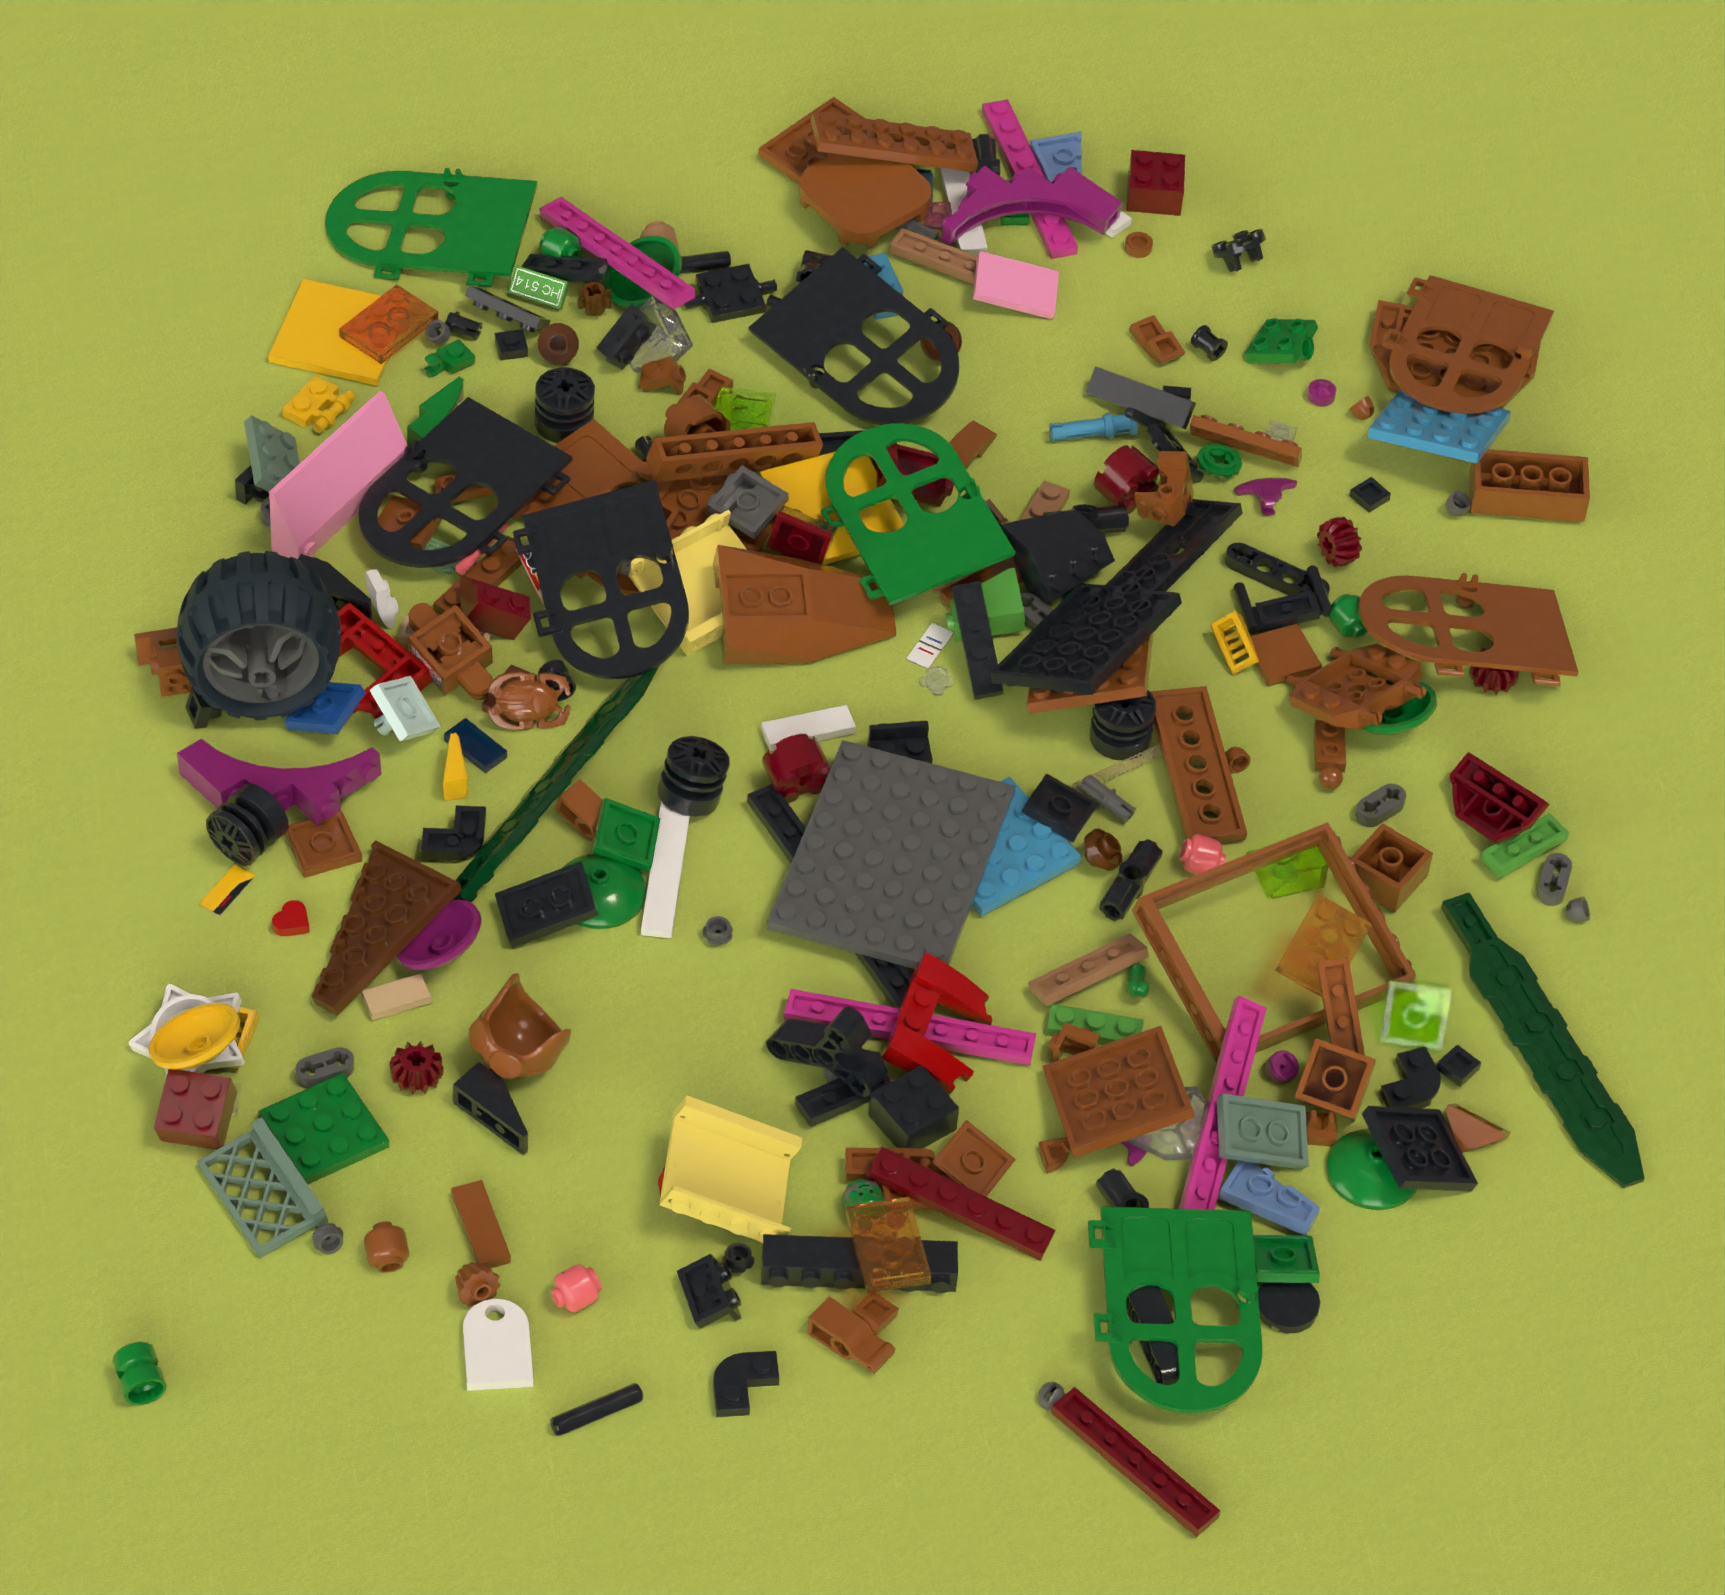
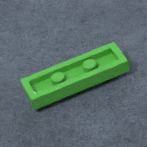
M1549 813L1538 819L1530 829L1482 851L1480 860L1500 879L1565 842L1568 839L1569 832Z
M1052 1004L1046 1036L1052 1037L1055 1032L1060 1033L1066 1022L1080 1028H1087L1093 1033L1099 1034V1045H1105L1142 1032L1144 1020Z

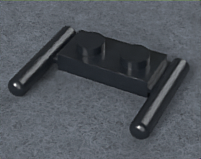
M1132 407L1125 409L1124 414L1127 418L1148 427L1147 431L1153 438L1151 443L1157 450L1187 452L1170 429L1166 428L1165 423ZM1188 454L1191 479L1200 482L1203 480L1204 474L1197 469V464Z
M1314 565L1307 568V574L1314 593L1310 590L1255 603L1254 607L1251 605L1245 585L1241 582L1236 583L1233 589L1249 633L1256 634L1261 629L1265 632L1320 619L1321 615L1329 617L1332 605L1318 568Z

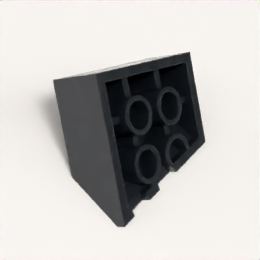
M1077 509L999 524L1015 550L1016 555L1012 557L1027 592L1036 595L1044 602L1054 601L1115 561L1104 534Z

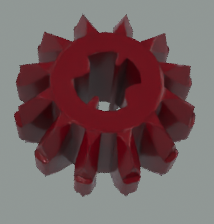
M1344 516L1335 517L1319 525L1320 532L1317 533L1319 539L1318 546L1322 550L1321 555L1325 556L1328 564H1332L1334 567H1342L1360 558V551H1362L1360 540L1362 538L1358 536V528H1354L1351 519L1347 520Z
M1482 647L1479 652H1483L1488 649ZM1470 666L1469 671L1470 678L1474 680V687H1483L1484 693L1492 690L1495 695L1500 690L1508 693L1509 689L1515 686L1519 677V671Z
M421 1040L417 1046H412L407 1041L405 1049L397 1048L395 1056L391 1057L390 1060L393 1083H398L400 1091L409 1088L412 1095L416 1090H421L426 1094L428 1087L437 1088L439 1079H442L444 1073L441 1054L435 1052L433 1044L423 1047Z

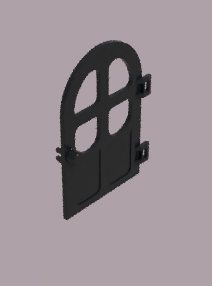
M842 247L751 324L748 330L806 377L811 387L819 388L852 416L876 425L910 424L924 419L946 403L958 381L960 369L958 352L953 340L944 330L949 325V322L932 308H929L925 313L886 283L877 275L882 271V268L867 255L862 254L857 259ZM864 263H868L873 269L870 270ZM881 312L895 313L910 325L908 331L887 348H880L862 332L864 321L870 316ZM933 316V317L936 318L940 323L937 324L935 321H933V320L931 319V317ZM922 339L931 341L941 358V372L939 376L927 383L920 381L897 361L906 351ZM838 345H852L871 360L864 369L848 382H839L824 367L828 352ZM815 367L821 368V369H823L824 373L821 372V371H818V370L815 371V370L812 369V368H815ZM886 373L911 392L913 397L904 406L886 408L863 402L859 399L858 393L880 374Z
M467 397L419 442L414 439L412 441V448L406 446L404 456L368 489L359 509L361 533L366 543L381 557L407 567L434 568L449 565L468 557L478 549L491 556L508 540L505 535L498 532L504 524L541 490L554 496L571 480L569 476L561 471L573 461L572 456ZM431 462L447 464L456 472L452 482L438 494H430L409 482L407 477L412 472H425L428 469V463ZM557 479L561 482L555 488L551 486ZM474 486L489 488L498 499L496 508L481 520L472 519L453 508L450 504L463 491ZM396 492L420 505L422 509L401 529L391 532L384 530L379 525L378 510L383 499L388 494ZM436 518H441L466 533L462 540L440 549L420 550L413 547L410 543L420 531ZM493 539H496L497 542L492 547H489L488 544Z
M655 480L522 515L525 528L513 531L518 555L532 553L545 605V610L533 613L538 636L543 637L552 634L558 651L570 665L585 674L597 678L626 679L655 669L677 650L688 628L689 605ZM527 536L529 545L522 546L520 537ZM644 558L659 565L663 582L658 588L626 596L620 591L617 571L627 560ZM657 558L662 561L666 560L667 563H660L657 561ZM581 572H592L602 578L606 592L604 602L576 610H567L563 606L561 590L571 577ZM659 603L668 604L671 607V617L668 627L660 640L650 647L642 648L636 646L632 637L628 614L633 610ZM548 618L549 627L542 628L540 619ZM610 618L614 623L619 642V651L612 657H595L581 649L571 637V630L577 625Z

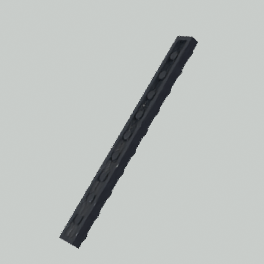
M772 784L747 794V803L789 862L792 863L806 827L780 791L775 792ZM855 953L894 1008L900 1009L912 977L907 968Z

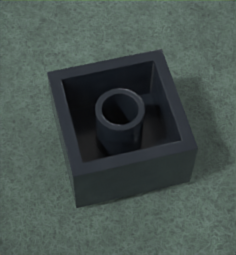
M922 1065L870 1093L868 1116L896 1148H925L957 1130L958 1105Z

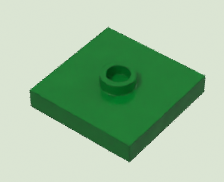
M604 798L600 805L592 852L648 872L652 868L661 818Z
M1253 1235L1257 1282L1319 1283L1320 1272L1312 1236Z

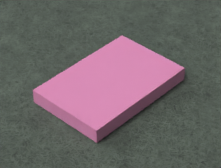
M979 251L976 260L972 299L1053 319L1056 308L1059 271Z

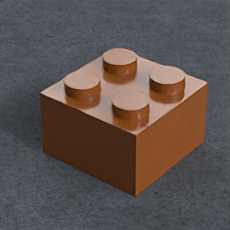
M1382 823L1351 858L1355 863L1356 872L1361 881L1368 885L1371 898L1396 912L1428 876L1433 852Z
M1315 1038L1294 1098L1355 1121L1373 1073L1376 1059Z

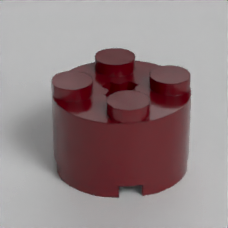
M1124 445L1115 450L1105 460L1106 469L1103 473L1098 471L1094 480L1096 490L1115 506L1123 505L1127 508V514H1130L1136 509L1135 492H1155L1158 490L1159 486L1156 484L1159 476V468L1133 445L1131 448L1128 445Z
M807 734L789 736L775 744L777 749L770 754L768 750L764 754L762 764L775 792L780 791L788 803L797 800L799 795L804 793H821L831 767L815 736H813V739L809 738Z

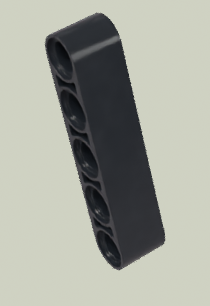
M1158 1286L1141 1287L1133 1291L1126 1299L1127 1315L1132 1322L1142 1324L1174 1323ZM1139 1341L1155 1381L1163 1385L1176 1383L1179 1380L1176 1345L1172 1342Z

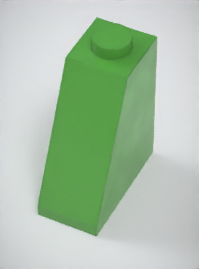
M1009 568L981 584L992 636L1026 631L1024 608L1015 568ZM954 599L950 600L951 613H946L948 631L954 630L956 642L962 641Z

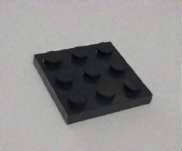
M1367 1106L1363 1111L1362 1116L1399 1189L1472 1192L1478 1185L1440 1109Z

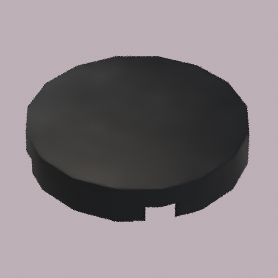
M1263 1282L1258 1288L1260 1319L1266 1326L1270 1328L1273 1326L1280 1329L1279 1332L1289 1334L1300 1333L1310 1328L1315 1322L1321 1302L1318 1291L1311 1283Z

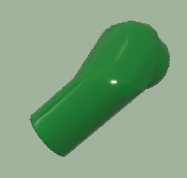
M1141 964L1131 966L1125 983L1127 993L1133 998L1138 996L1146 997L1149 992V983L1143 980L1146 968Z

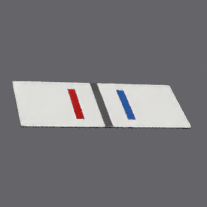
M931 623L906 659L929 668L954 632Z

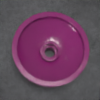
M452 900L396 957L403 966L415 970H430L454 961L475 941L481 927L482 919L480 912L469 901Z

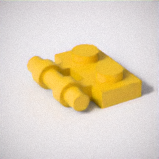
M315 375L282 408V417L305 429L314 422L313 429L317 433H322L336 422V417L340 413H345L351 407V402L355 399V395L350 390H347L343 395H339L338 386Z

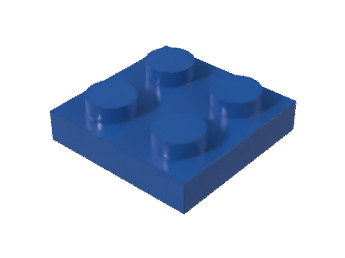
M329 682L324 692L320 691L312 704L295 710L293 714L287 716L284 722L288 730L338 734L365 695V691L361 684Z

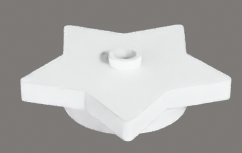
M168 984L162 1006L156 1013L152 1024L129 1041V1045L133 1051L151 1058L148 1048L152 1037L161 1026L176 1015L190 1008L209 1003L228 1004L238 1014L242 999L237 992L207 998L201 995L190 994L172 984ZM233 1040L212 1061L198 1067L182 1070L203 1073L209 1069L241 1066L245 1064V1060L235 1040Z

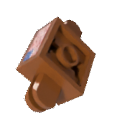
M427 603L414 605L408 614L409 626L414 631L413 634L408 636L409 652L430 669L432 681L444 695L461 685L474 700L487 698L489 695L487 692L488 687L493 679L485 668L493 663L492 645L457 605H454L440 616Z

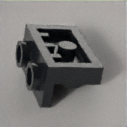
M630 304L596 348L607 357L606 361L623 370L626 365L631 363L634 355L643 343L650 339L657 325L639 308Z
M928 721L881 723L869 726L868 747L931 764L933 762L928 739Z
M709 1254L677 1270L692 1317L700 1329L728 1314L735 1321L741 1319L738 1309L742 1305L736 1290L731 1288L729 1284L732 1275L725 1262L719 1263L712 1254Z

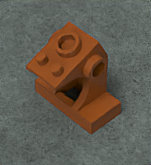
M1159 451L1157 462L1161 486L1155 492L1134 493L1137 513L1142 519L1148 518L1174 527L1185 515L1187 504L1192 502L1194 495L1188 454L1185 451Z
M177 627L134 634L139 666L150 664L152 675H158L161 697L189 693L191 690L190 682L184 672L178 652ZM175 644L174 647L160 648L163 645Z

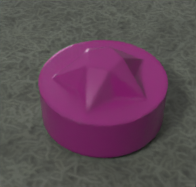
M1317 379L1309 384L1307 397L1311 403L1317 406H1328L1334 402L1336 387L1332 382Z
M1281 1050L1268 1058L1266 1071L1273 1081L1284 1084L1296 1077L1299 1071V1064L1293 1054Z

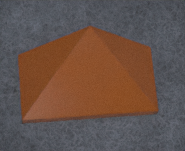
M1456 1103L1449 1104L1446 1108L1454 1138L1462 1152L1506 1139L1511 1133Z

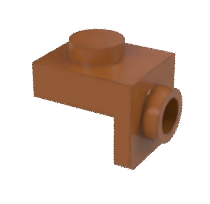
M671 355L642 365L639 386L644 392L670 385L676 394L683 393L686 373L684 368L678 365Z
M1065 1022L1060 1033L1055 1032L1050 1041L1049 1050L1053 1051L1051 1062L1060 1060L1063 1052L1075 1055L1098 1047L1100 1035L1093 1033L1087 1028H1080Z

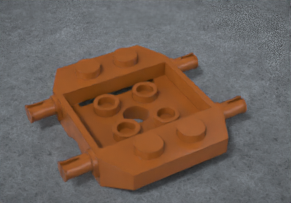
M1377 643L1352 649L1351 651H1344L1339 647L1332 648L1330 657L1336 660L1307 677L1291 673L1286 678L1287 684L1295 687L1289 695L1291 706L1333 726L1358 730L1371 723L1374 725L1380 724L1384 711L1399 707L1415 696L1421 699L1426 695V688L1419 685L1422 675L1421 663ZM1366 671L1371 672L1379 677L1374 678L1370 675H1367ZM1385 679L1394 683V685L1387 684Z

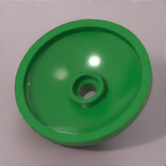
M645 236L629 243L679 277L682 268V258L678 248L672 241L662 236ZM608 265V270L604 277L605 289L611 290V300L615 304L623 308H628L630 304L635 305L637 308H643L659 301L652 294Z
M1385 680L1387 684L1394 685V683ZM1419 682V685L1426 688V695L1419 699L1415 696L1399 707L1384 711L1380 724L1374 725L1371 723L1362 730L1373 734L1394 735L1407 732L1422 725L1436 710L1437 698L1435 691L1429 685Z
M596 853L577 857L562 867L582 862L597 906L599 916L577 924L579 926L591 929L618 927L633 919L644 904L645 883L637 868Z
M1369 1129L1356 1130L1342 1136L1330 1149L1326 1164L1329 1182L1343 1199L1355 1206L1370 1210L1392 1209L1406 1203L1417 1191V1189H1399Z

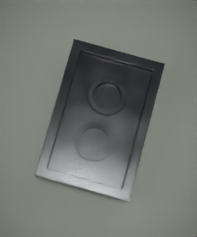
M581 861L495 893L508 941L512 948L599 916L588 877Z

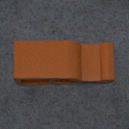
M579 779L559 796L555 810L583 837L593 840L600 805L603 800Z
M830 1296L809 1316L807 1334L847 1360L855 1359L873 1374L895 1353L896 1348L891 1343L885 1342L873 1334L867 1322Z

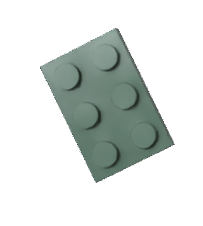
M251 415L244 421L254 485L269 492L300 464L296 440L290 433L283 432L273 427L267 421H262Z
M1221 1094L1217 1097L1220 1158L1301 1170L1309 1166L1305 1106L1230 1094Z

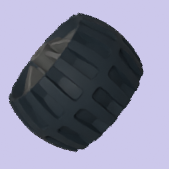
M250 551L238 553L237 556L228 559L222 558L212 564L211 568L206 572L202 571L195 578L180 608L177 623V646L182 667L190 684L198 695L201 694L208 705L214 709L219 708L232 717L240 718L242 716L254 718V720H267L268 717L291 715L295 710L312 704L320 691L324 692L332 679L339 659L341 626L332 596L324 582L312 569H307L300 560L292 556L287 558L272 551H265V553H250Z

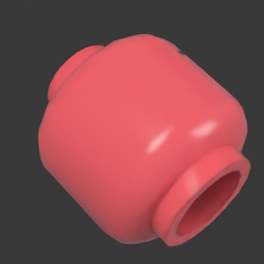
M1195 834L1191 839L1186 838L1183 842L1179 861L1182 862L1185 871L1197 875L1224 864L1226 854L1222 853L1223 848L1220 841L1201 834Z
M577 1264L558 1273L554 1277V1289L551 1290V1295L559 1308L564 1306L569 1312L573 1313L595 1303L598 1300V1292L602 1290L598 1276L591 1267L586 1268L581 1264Z

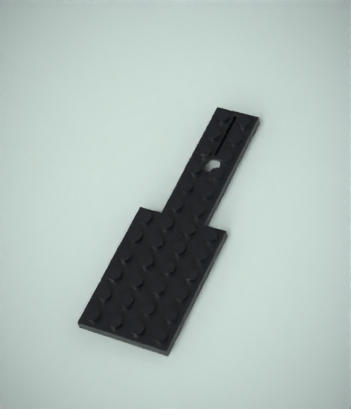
M1198 499L1188 502L1185 515L1174 527L1166 524L1106 585L1080 583L990 672L992 683L1005 684L1009 687L1022 686L1030 687L1031 689L1055 690L1056 692L1093 695L1182 604L1180 593L1166 591L1243 514L1241 503ZM1180 548L1185 549L1183 552L1176 554L1180 551Z

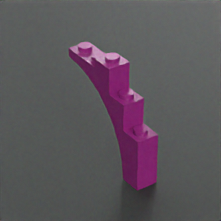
M984 166L978 173L974 172L970 175L966 182V197L960 202L958 210L953 215L949 214L944 219L941 225L943 228L941 240L951 246L964 233L981 223L1002 216L1021 213H1038L1065 217L1084 224L1104 235L1120 217L1123 202L1072 167H1069L1063 174L1058 173L1051 183L1028 166L1020 174L1018 172L1015 173L1009 182Z
M203 739L177 752L179 774L217 809L221 804L227 803L229 797L243 784L252 783L268 791L280 803L284 811L295 805L316 825L334 816L341 810L340 799L349 796L355 790L382 775L380 753L373 747L338 762L308 768H275L244 762L216 750Z

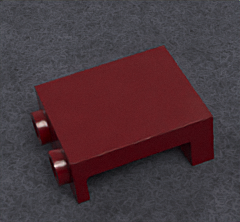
M897 443L892 444L887 449L900 474L906 476L933 466L939 461V458L934 453ZM876 464L878 488L887 481ZM941 478L914 489L912 495L916 501L941 506L945 498L952 494L954 484L948 478Z

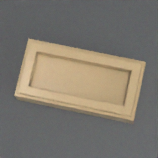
M421 974L362 990V999L372 1021L432 1003L430 992Z

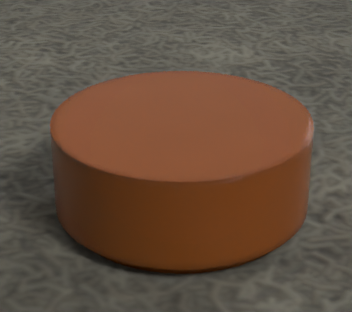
M1133 232L1126 237L1125 251L1130 256L1144 258L1152 252L1153 240L1148 234Z

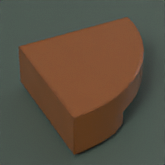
M1067 1137L1038 1143V1151L1046 1174L1058 1170L1067 1161L1070 1151Z

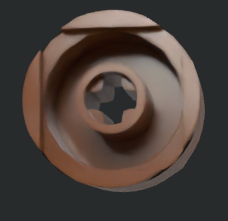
M700 394L686 398L678 404L671 405L665 413L667 418L664 424L665 437L730 431L729 420Z

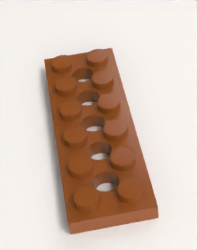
M813 111L811 125L816 148L819 152L976 172L978 160L971 133L963 130H945L935 126L923 127L907 122L894 123L884 119L872 120L856 115H836L831 112L821 113Z
M1207 686L1150 691L1156 700L1154 725L1185 839H1191L1193 835L1201 834L1220 842L1246 840V826ZM1186 713L1191 719L1181 720L1176 714ZM1192 737L1198 743L1190 745L1184 742L1183 738ZM1197 761L1204 765V768L1195 769L1189 763ZM1206 786L1211 790V793H1200L1196 787ZM1213 811L1218 817L1210 819L1203 812Z

